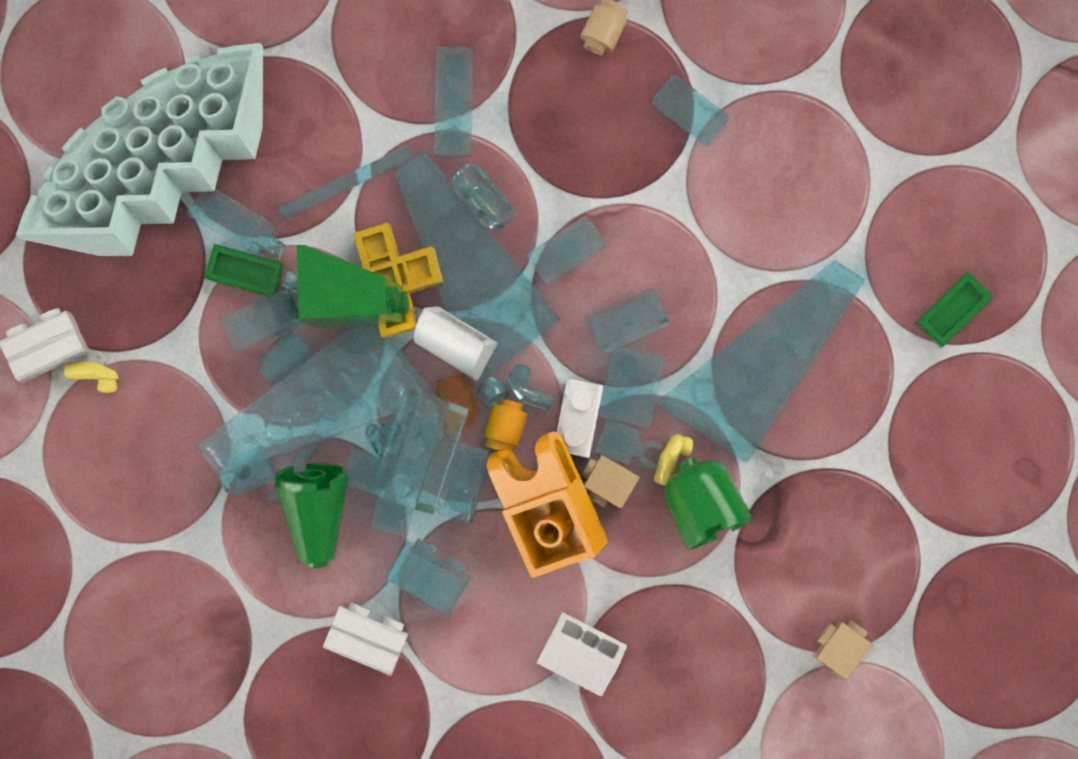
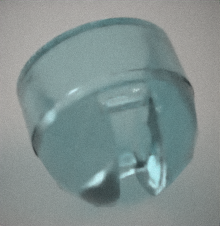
M495 377L484 379L477 391L479 399L486 409L492 408L493 403L500 404L502 398L507 399L510 395L506 385L499 378Z

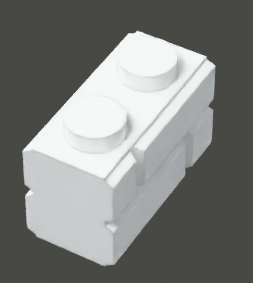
M56 308L40 315L39 319L41 322L28 328L26 324H21L6 331L8 338L1 340L0 346L18 382L24 383L89 353V349L72 313L68 311L61 313L60 309Z
M567 379L557 433L563 438L571 456L586 459L590 457L603 385Z
M350 602L348 608L341 605L322 648L391 676L409 633L402 630L405 624L387 616H384L382 622L368 616L371 611L370 609Z

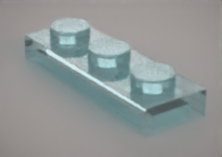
M436 47L435 157H472L473 47Z

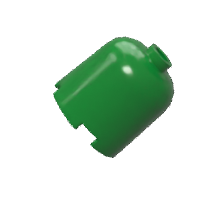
M693 457L675 466L678 473L667 481L664 496L687 550H693L717 540L718 538L715 534L717 531L731 528L732 532L753 520L730 473L723 464L713 460L698 463L696 458Z

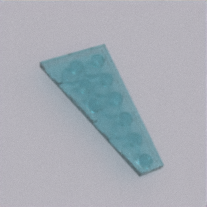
M421 151L396 171L395 175L423 249L430 246L435 249L444 283L437 285L444 306L447 312L497 342L478 381L472 379L476 388L556 324L560 318L424 151Z
M834 260L655 402V404L747 463L865 279Z
M378 325L352 326L197 444L196 448L218 476H222L262 462L264 459L288 453L310 443L319 442L368 425L376 420L397 415L416 406L434 402L438 397L391 338L384 339L381 337Z

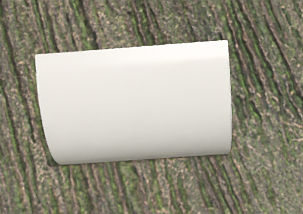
M439 306L424 308L414 331V342L476 381H478L497 345V342Z
M562 612L536 663L602 697L619 667L627 645Z

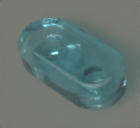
M465 164L454 174L452 182L457 195L465 201L484 226L493 230H501L513 219L514 210L511 203L481 168L473 164Z

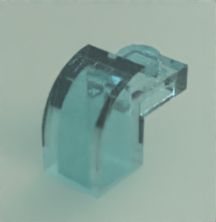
M282 291L260 298L246 307L219 317L234 352L268 338L274 340L305 327L304 322L299 320L298 307L290 291Z

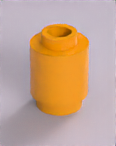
M503 398L501 405L493 403L484 437L487 438L484 447L497 451L509 450L511 452L514 451L515 446L519 447L528 413L522 411L523 404Z

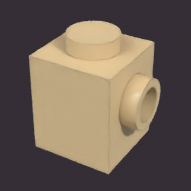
M603 455L600 456L598 461L591 458L580 476L586 480L584 487L589 490L588 496L591 501L604 508L609 502L619 509H622L640 478Z
M852 620L847 625L841 621H838L835 626L829 623L817 639L821 645L813 657L847 680L870 649L872 643L865 639L868 632Z

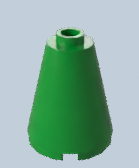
M329 463L306 464V470L294 472V466L279 470L274 475L275 486L298 560L306 563L308 568L325 567L329 561L335 558L349 480L348 471L343 472L342 466Z

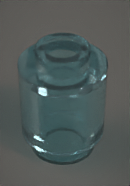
M290 331L285 337L281 335L257 359L262 364L258 371L273 385L278 380L284 385L308 360L306 356L311 352V349Z

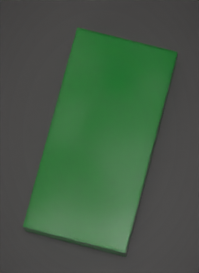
M214 244L204 279L275 299L285 264Z
M967 271L915 324L939 348H942L993 296Z

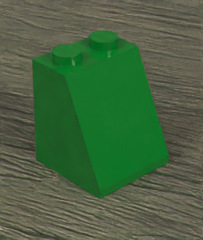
M297 245L299 320L317 328L404 323V313H408L409 299L407 292L403 291V286L385 276L306 245Z

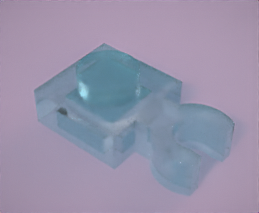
M606 418L594 453L626 465L630 464L631 458L634 456L638 458V461L644 467L655 468L656 463L647 460L645 452L650 447L662 450L663 445L654 440L644 443L640 442L638 439L641 430Z

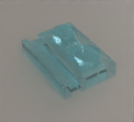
M613 345L598 417L650 428L665 356Z

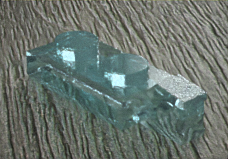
M217 189L215 191L200 192L186 213L249 253L253 252L259 255L261 250L265 249L280 258L287 247L283 242L271 236L275 227L270 225L266 219Z

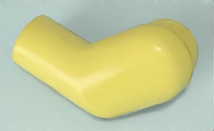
M76 361L65 364L64 374L68 380L94 379L98 380L97 389L99 392L114 393L117 390L116 380H119V377L115 370L95 361Z
M675 434L670 437L659 456L653 478L656 483L666 485L669 478L674 475L679 455L686 457L691 454L693 440L690 437H682V434Z

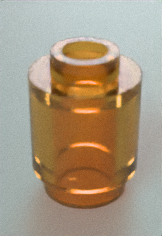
M465 374L437 380L438 389L435 390L443 424L451 423L452 429L473 425L472 417L478 416L479 413L470 381L466 382Z

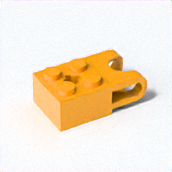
M553 431L542 435L536 442L534 450L537 457L538 470L531 471L524 468L514 453L509 450H501L490 454L486 464L491 481L504 508L502 514L531 578L595 557L609 542L563 438L559 433Z

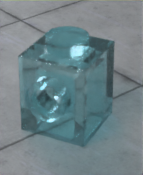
M264 446L220 462L223 471L218 472L220 481L225 492L232 491L234 497H240L275 482L274 475L276 472Z

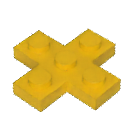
M389 223L353 233L362 268L385 276L403 286V291H406L408 294L409 310L408 313H404V323L379 324L381 337L386 339L415 330L417 318L410 293L444 283L435 249L430 246L399 256L393 231Z

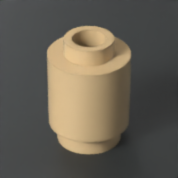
M601 0L599 5H595L580 35V38L585 42L584 48L601 56L604 52L612 53L627 23L625 17L628 10L612 0Z

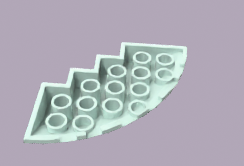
M262 44L235 45L220 48L217 54L201 59L197 55L186 58V64L170 71L166 67L140 80L143 87L128 98L124 99L118 96L113 98L101 108L102 116L92 122L85 130L79 128L62 147L65 153L55 166H48L43 174L46 180L38 191L37 196L31 195L23 212L16 236L22 240L97 256H133L141 224H174L181 192L215 191L222 160L256 158L263 128Z

